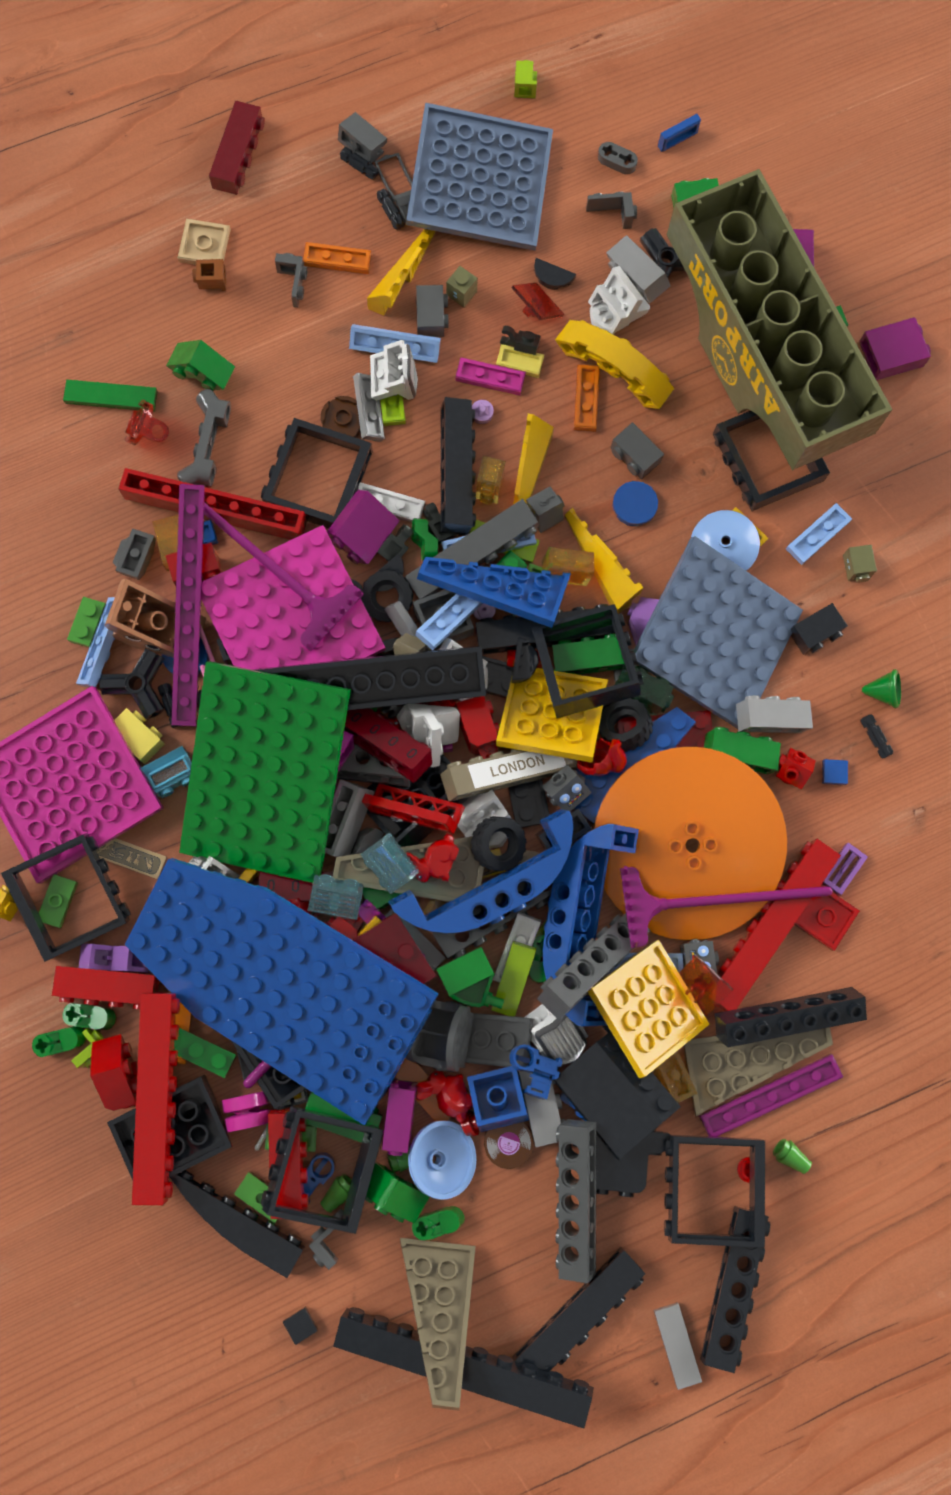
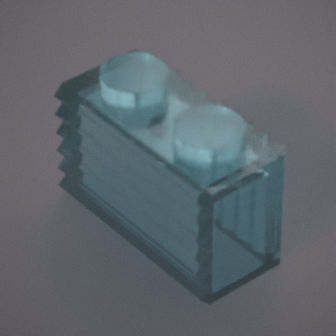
M391 833L383 836L360 854L364 859L365 865L375 873L380 885L387 889L390 894L408 883L419 873V869H416V865H413V861H410V857H407V854L404 853V850L401 849V846L398 845V842L395 841Z
M327 874L320 875V877L315 875L308 911L357 920L363 894V884H359L358 881L353 879H346L345 881L334 879L333 876Z

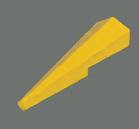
M424 229L367 297L369 310L384 316L388 307L392 308L405 280L411 282L436 231Z
M528 413L513 505L521 499L527 504L526 499L532 496L553 437L554 427L534 414Z
M572 508L565 514V517L609 605L615 604L619 614L630 607L632 600L641 594L643 586L640 583L634 584L629 577L631 575L630 571L627 568L623 569L617 557L597 534L592 536L587 530L588 524L585 521H581Z

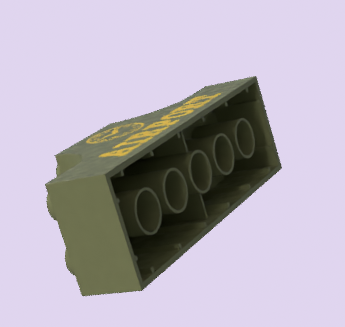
M760 169L676 203L667 231V237L688 274L693 288L699 314L700 329L698 339L737 413L740 414L751 410L768 425L792 470L876 434L891 413L892 408Z

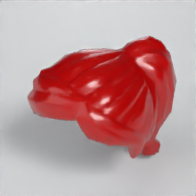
M600 738L596 741L593 762L577 760L578 769L585 775L603 776L610 772L620 773L623 771L627 758L624 750L620 747V740L613 739L610 743Z

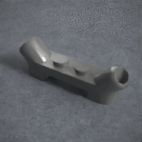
M205 389L196 397V402L205 414L204 423L201 422L199 426V443H196L194 446L193 456L195 460L192 464L180 470L177 477L181 482L211 487L217 468L214 461L210 460L218 426L227 428L231 403L230 401L218 399L213 390Z

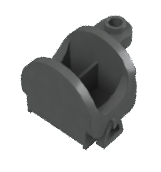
M435 1000L431 1007L432 1011L407 1054L406 1059L416 1064L433 1067L437 1071L459 1072V1068H465L475 1013L470 1012L471 1007H467V1005L455 1003L454 1001L442 1002Z

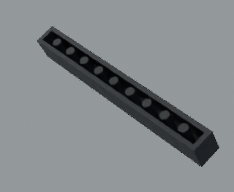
M346 1308L340 1318L333 1347L426 1377L418 1331L413 1326L406 1323L396 1324L390 1322L387 1317L381 1315L371 1316L365 1314L360 1308ZM466 1346L462 1389L583 1429L585 1428L594 1387L589 1386L586 1381L580 1379L573 1381L564 1378L562 1374L555 1371H549L548 1373L539 1370L537 1366L531 1363L520 1364L514 1362L512 1358L506 1355L495 1356L489 1354L486 1349L481 1347L471 1348Z

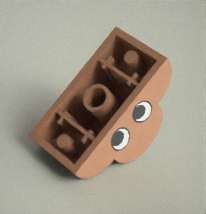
M122 579L105 622V627L113 632L112 636L124 644L140 650L147 648L153 652L174 658L176 603L128 579ZM200 615V624L203 628L206 617Z

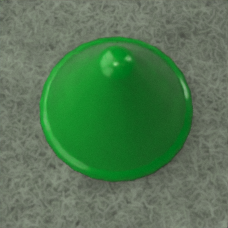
M893 669L890 673L863 686L862 692L897 709L901 702V679L898 670Z

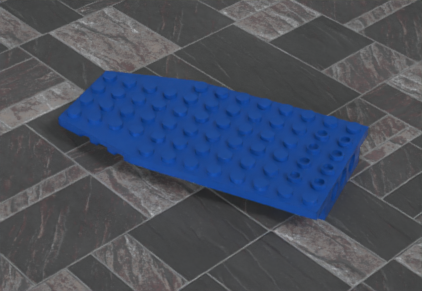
M174 858L168 859L125 942V946L171 993H176V998L180 1000L195 1018L365 1125L378 1102L388 1091L432 1011L431 1007L439 993L266 887L246 883L247 881L238 878L233 879L224 876L222 873L211 872L202 869L200 866Z

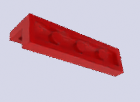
M383 784L378 785L374 795L365 793L362 799V803L370 812L452 834L455 833L465 809L462 804ZM386 792L390 793L393 799L389 800L381 797ZM410 798L414 805L401 803V801ZM430 803L433 804L435 810L432 811L421 807ZM448 809L455 810L453 818L443 812Z

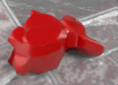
M447 833L443 839L435 841L427 848L424 858L420 859L412 853L406 852L403 854L400 864L405 868L413 869L414 876L421 883L426 884L430 877L448 882L449 872L453 862L456 860L459 848L454 844V837Z
M436 1070L429 1075L427 1081L416 1085L418 1091L416 1099L418 1101L435 1094L439 1109L447 1116L456 1118L459 1123L466 1119L467 1111L473 1107L471 1095L467 1094L462 1074L445 1077L442 1071Z

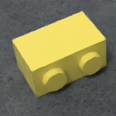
M126 708L114 720L132 753L144 764L165 744L160 739L163 735L154 726L149 729L143 723L146 719L136 710L132 713Z

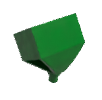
M482 947L436 969L449 998L471 1007L480 1008L491 1005L502 1009L504 999L492 996L493 993L489 992L494 972Z

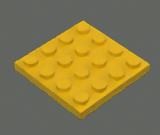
M536 668L535 673L528 680L521 683L510 682L496 746L593 762L603 706L556 718L543 669ZM554 671L561 700L607 687V679Z
M659 939L653 941L598 981L588 991L639 1078L647 1076L710 1025Z

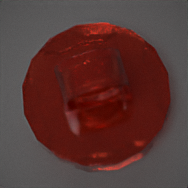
M141 400L138 404L141 406L139 412L134 410L125 431V433L129 434V437L126 436L124 440L134 446L138 444L142 437L153 442L166 440L169 436L168 426L164 422L152 417L153 404ZM155 425H159L163 429V435L160 438H155L152 434V428Z

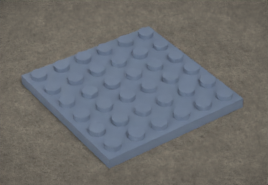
M425 103L406 225L535 251L538 241L553 129Z
M694 536L690 538L634 649L637 663L643 669L738 729L736 704L744 701L747 696L756 695L759 696V699L761 698L792 634L791 628L797 623L803 609Z

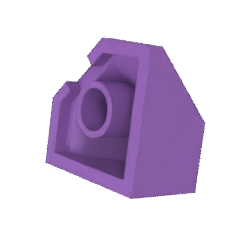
M640 597L637 604L632 603L627 615L631 616L628 626L635 645H637L659 599Z

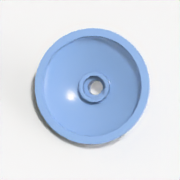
M720 510L708 514L698 522L691 537L696 536L746 571L754 564L759 553L760 539L756 527L746 516L735 511ZM723 538H728L730 540V543L724 545L721 542V540Z
M451 1121L429 1123L417 1133L412 1141L408 1156L410 1175L416 1187L428 1197L450 1199L459 1195L470 1184L476 1169V1149L470 1136L465 1135L462 1126ZM434 1155L436 1156L435 1163L432 1161Z

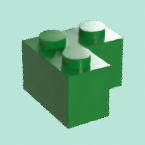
M202 340L177 343L166 364L177 378L182 380L196 378L202 383L201 386L203 388L213 391L224 390L235 368L232 363Z
M375 1161L365 1200L369 1203H376L374 1208L384 1215L390 1212V1215L401 1223L407 1220L415 1224L430 1197L423 1194L416 1185L400 1178L386 1166Z

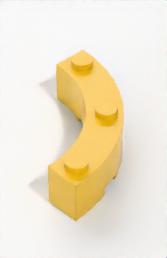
M569 320L555 339L566 356L579 358L584 361L590 358L597 361L598 367L614 378L621 377L629 384L627 389L646 408L660 409L674 390V387L669 382V377L632 347V344L627 339H620L604 329L588 324L586 321Z

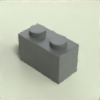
M416 285L418 335L444 337V328H449L448 314H444V308H448V294H443V285Z
M633 422L613 439L611 445L613 455L618 460H622L627 465L630 473L634 476L637 475L641 480L661 463L664 453Z

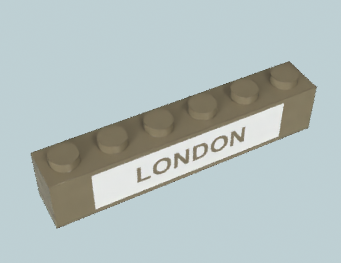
M513 749L508 754H504L503 751L496 752L487 759L478 756L470 759L469 763L461 764V761L450 763L440 776L448 801L451 802L487 793L490 790L496 791L549 778L566 765L573 771L578 769L577 760Z

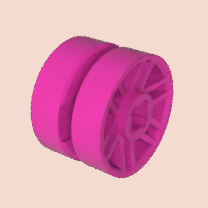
M263 1091L222 1100L223 1112L235 1113V1115L225 1119L227 1132L268 1124V1114L271 1110L259 1109V1107L269 1104V1100Z

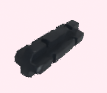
M344 147L340 152V158L346 163L350 162L349 165L362 174L366 173L365 176L374 180L379 173L378 167L373 164L369 165V161L357 153H352L353 151L348 147Z
M383 188L377 192V199L382 204V208L389 220L392 221L394 229L398 230L404 227L405 220L399 214L400 211L393 199L389 197L388 190Z
M169 683L161 684L158 686V691L162 697L167 716L170 717V725L173 729L179 728L181 725H172V687Z
M869 714L863 717L860 722L864 728H867L868 731L866 733L874 747H878L879 750L877 752L879 756L884 759L892 755L893 749L890 744H886L888 741L879 725L876 726L875 723L877 721L874 716Z

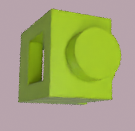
M516 60L514 97L536 98L537 71H533V61Z

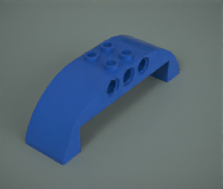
M560 809L539 820L552 844L551 848L424 915L411 890L388 901L392 910L402 919L416 927L440 933L464 932L476 929L489 922L495 924L505 918V913L511 910L514 913L522 910L527 906L526 902L541 894L552 884L568 858L573 834V821L570 811ZM525 881V888L518 892V884ZM503 893V900L500 903H495L496 896ZM482 905L481 913L473 915L474 907Z
M606 824L586 833L570 848L568 858L553 882L551 897L548 901L549 910L547 921L544 925L545 935L543 942V967L546 980L550 976L555 979L557 977L555 973L563 964L566 963L569 966L571 964L569 960L576 952L580 951L583 953V947L592 938L596 940L609 851L616 850L635 853L639 829ZM586 995L566 1014L578 1026H608L590 995Z

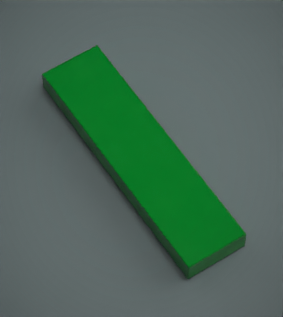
M66 379L63 401L65 404L155 412L158 390L156 387Z

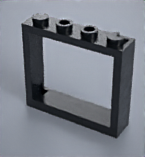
M750 410L717 424L713 436L715 438V445L720 447L723 453L722 459L724 464L729 466L732 471L733 482L742 491L743 502H747L751 511L825 481L830 471L823 458L806 464L811 474L759 495L728 433L761 419Z
M294 418L292 424L288 425L285 430V442L278 448V460L276 465H272L270 468V480L267 486L264 485L261 498L263 502L304 511L307 522L319 526L323 525L329 529L357 492L359 483L362 482L373 453L372 443ZM299 433L358 452L334 516L274 496Z
M615 604L556 620L552 628L545 625L532 627L556 718L641 695L640 685H644L641 671H635L634 665H638L634 651H629L628 646L632 645L628 631L623 632L622 626H625L622 613H617ZM612 625L629 681L561 700L546 643Z
M88 832L1 873L44 962L124 925L130 920L128 917L131 915L129 907L125 902H121L118 896L120 893L119 887L115 880H110L107 873L109 871L108 864L104 858L100 859L96 851L99 849L98 844L93 836L89 837ZM82 843L118 918L55 947L19 872Z
M291 1106L290 1111L286 1112L283 1119V1127L285 1128L283 1136L278 1139L275 1152L277 1158L275 1164H272L269 1169L268 1179L270 1183L268 1190H265L262 1194V1210L269 1216L356 1234L384 1130L374 1125H363L357 1121ZM300 1118L364 1132L342 1218L276 1204Z
M670 1135V1141L666 1140L665 1154L669 1156V1167H665V1182L669 1183V1193H665L664 1207L668 1209V1220H664V1235L668 1236V1240L672 1244L765 1248V1140L757 1138ZM679 1144L750 1147L749 1235L678 1232Z

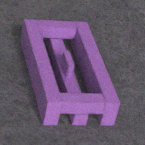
M850 843L844 845L839 853L841 855L822 883L831 887L839 896L843 894L868 858V856ZM851 851V854L846 859V861L844 862L840 870L837 872L833 880H828L835 871V869L838 867L844 856L847 854V852ZM855 856H858V861L840 887L836 885Z

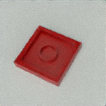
M832 892L830 896L813 897L794 925L830 950L835 951L860 910Z

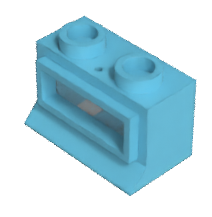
M181 746L140 769L147 777L157 797L165 798L173 794L175 788L181 785L183 787L189 785L192 759L187 750Z

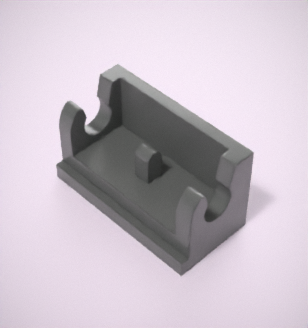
M356 112L339 124L338 141L351 149L352 153H357L369 161V165L384 153L381 147L387 143V138Z

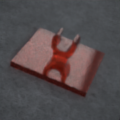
M537 282L513 285L511 287L526 304L523 313L528 318L530 315L533 317L536 315L539 320L563 317L564 313Z
M697 955L679 972L688 987L685 994L688 995L691 992L695 999L694 1003L698 1004L705 1017L733 991V988Z

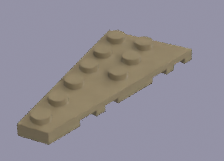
M473 836L454 839V844L459 848V851L449 872L448 882L430 877L426 884L421 883L414 876L413 869L405 868L400 864L403 854L406 852L412 853L420 859L424 858L427 848L434 842L336 857L332 882L396 893H404L411 890L414 896L450 902L481 885L484 867L480 866L479 862L474 859V854L471 852Z
M830 1027L729 1048L716 1036L691 1039L683 1048L695 1116L833 1045Z
M400 1238L432 1408L459 1411L476 1246Z

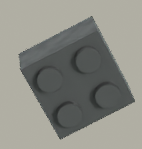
M443 590L414 601L413 610L420 627L456 593ZM470 617L447 638L457 642L473 636L474 626ZM443 642L440 643L434 650L439 649L442 646Z

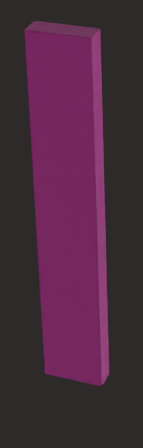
M829 1054L699 1115L708 1136L717 1137L843 1078V1075L833 1054Z

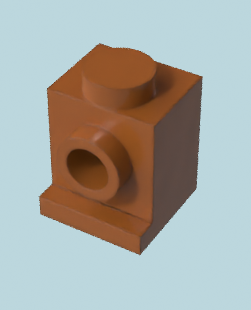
M223 259L196 260V269L192 270L193 282L198 284L199 289H222V291H226V268Z

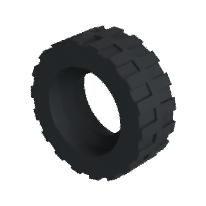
M391 570L379 571L371 575L364 583L362 589L364 595L361 600L369 616L378 621L392 622L384 610L385 607L380 606L376 600L378 588L387 584L394 586L399 593L398 601H401L408 612L413 603L412 587L408 580L400 573Z
M629 698L611 703L604 708L598 731L605 741L611 743L613 739L620 740V747L624 752H628L629 750H636L639 746L644 745L645 741H648L653 731V721L643 703H640L637 699ZM632 716L636 719V726L632 730L623 734H618L614 730L615 724L622 718Z
M492 816L483 819L476 826L477 828L472 833L471 852L480 866L486 867L489 870L504 872V870L509 871L511 868L516 867L519 861H522L523 854L526 852L527 840L525 839V832L519 823L507 817ZM496 832H503L508 838L507 850L500 856L494 855L489 848L490 838Z

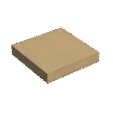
M186 219L178 261L196 265V260L223 259L224 261L231 231L230 225Z

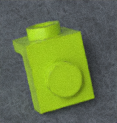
M85 1029L82 1032L91 1044L71 1060L77 1068L91 1067L92 1042L104 1039L102 1034L96 1029L94 1031L92 1029Z

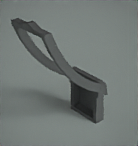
M399 153L385 155L381 159L374 161V164L378 167L381 180L388 190L390 197L396 202L400 214L405 220L404 223H406L411 190L394 196L377 162L397 156L411 187L412 180L405 169Z

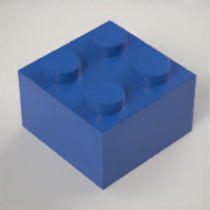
M513 1066L467 1077L477 1127L480 1132L529 1121L518 1070L513 1068Z

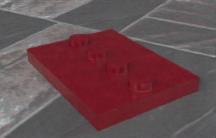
M395 912L353 939L354 942L423 984L436 976Z

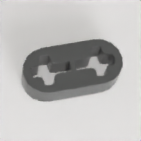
M612 142L601 144L598 151V160L601 164L622 174H631L636 170L638 158L634 152ZM608 151L611 152V154H609L608 156L604 155ZM627 160L631 161V163H628V165L624 164V162H627Z

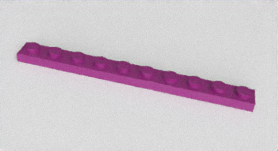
M180 484L172 725L197 726L204 485Z

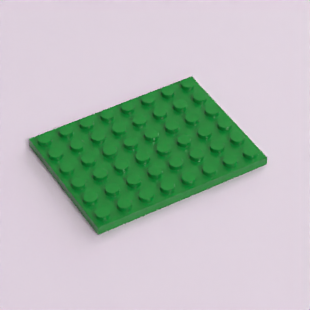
M211 661L206 662L179 853L195 857L203 856L205 858L210 856L218 862L318 884L321 880L351 689Z

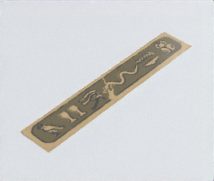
M117 838L96 850L99 857L104 858L106 861L158 879L166 860V856Z

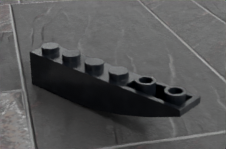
M187 1170L170 1177L191 1206L222 1237L245 1254L288 1278L305 1248L301 1244L302 1240L291 1233L288 1236L279 1231L280 1226L269 1220L265 1223L258 1218L259 1214L246 1207L243 1210L236 1205L237 1201L226 1194L222 1197L214 1192L216 1189L206 1182L200 1184L193 1180L194 1175Z

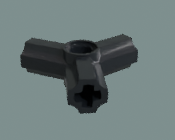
M656 228L648 230L640 238V242L653 261L666 273L667 278H669L673 271H685L674 248L668 246ZM662 259H668L670 263H666Z
M145 648L132 673L102 674L100 679L102 695H132L146 720L158 716L165 709L152 688V681L165 658ZM141 678L142 686L140 689L135 690L134 682Z

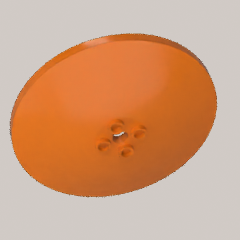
M701 747L670 748L658 751L637 761L626 769L609 788L601 802L594 823V829L606 824L639 829L635 853L616 850L609 851L604 889L615 906L623 914L626 913L620 868L624 866L634 867L638 870L643 889L650 895L666 899L775 891L785 866L787 854L786 825L783 813L773 792L765 781L748 765L733 756L713 749ZM691 838L697 839L699 843L698 849L694 852H689L685 846L687 840ZM768 901L667 909L653 916L648 924V928L654 934L671 939H709L742 926L753 918Z

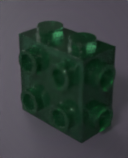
M636 665L635 671H641L644 685H640L641 695L632 699H637L640 703H643L651 715L657 716L660 711L664 713L674 698V695L671 694L674 687L669 685L670 682L665 678L659 676L655 678L648 674L647 669ZM622 670L614 685L629 681L627 671Z

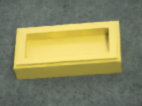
M501 344L496 365L523 371L528 376L539 378L544 354L536 353V355L520 352L514 350V347Z

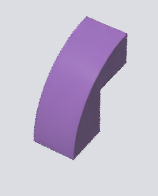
M81 944L79 968L148 973V968L126 946Z

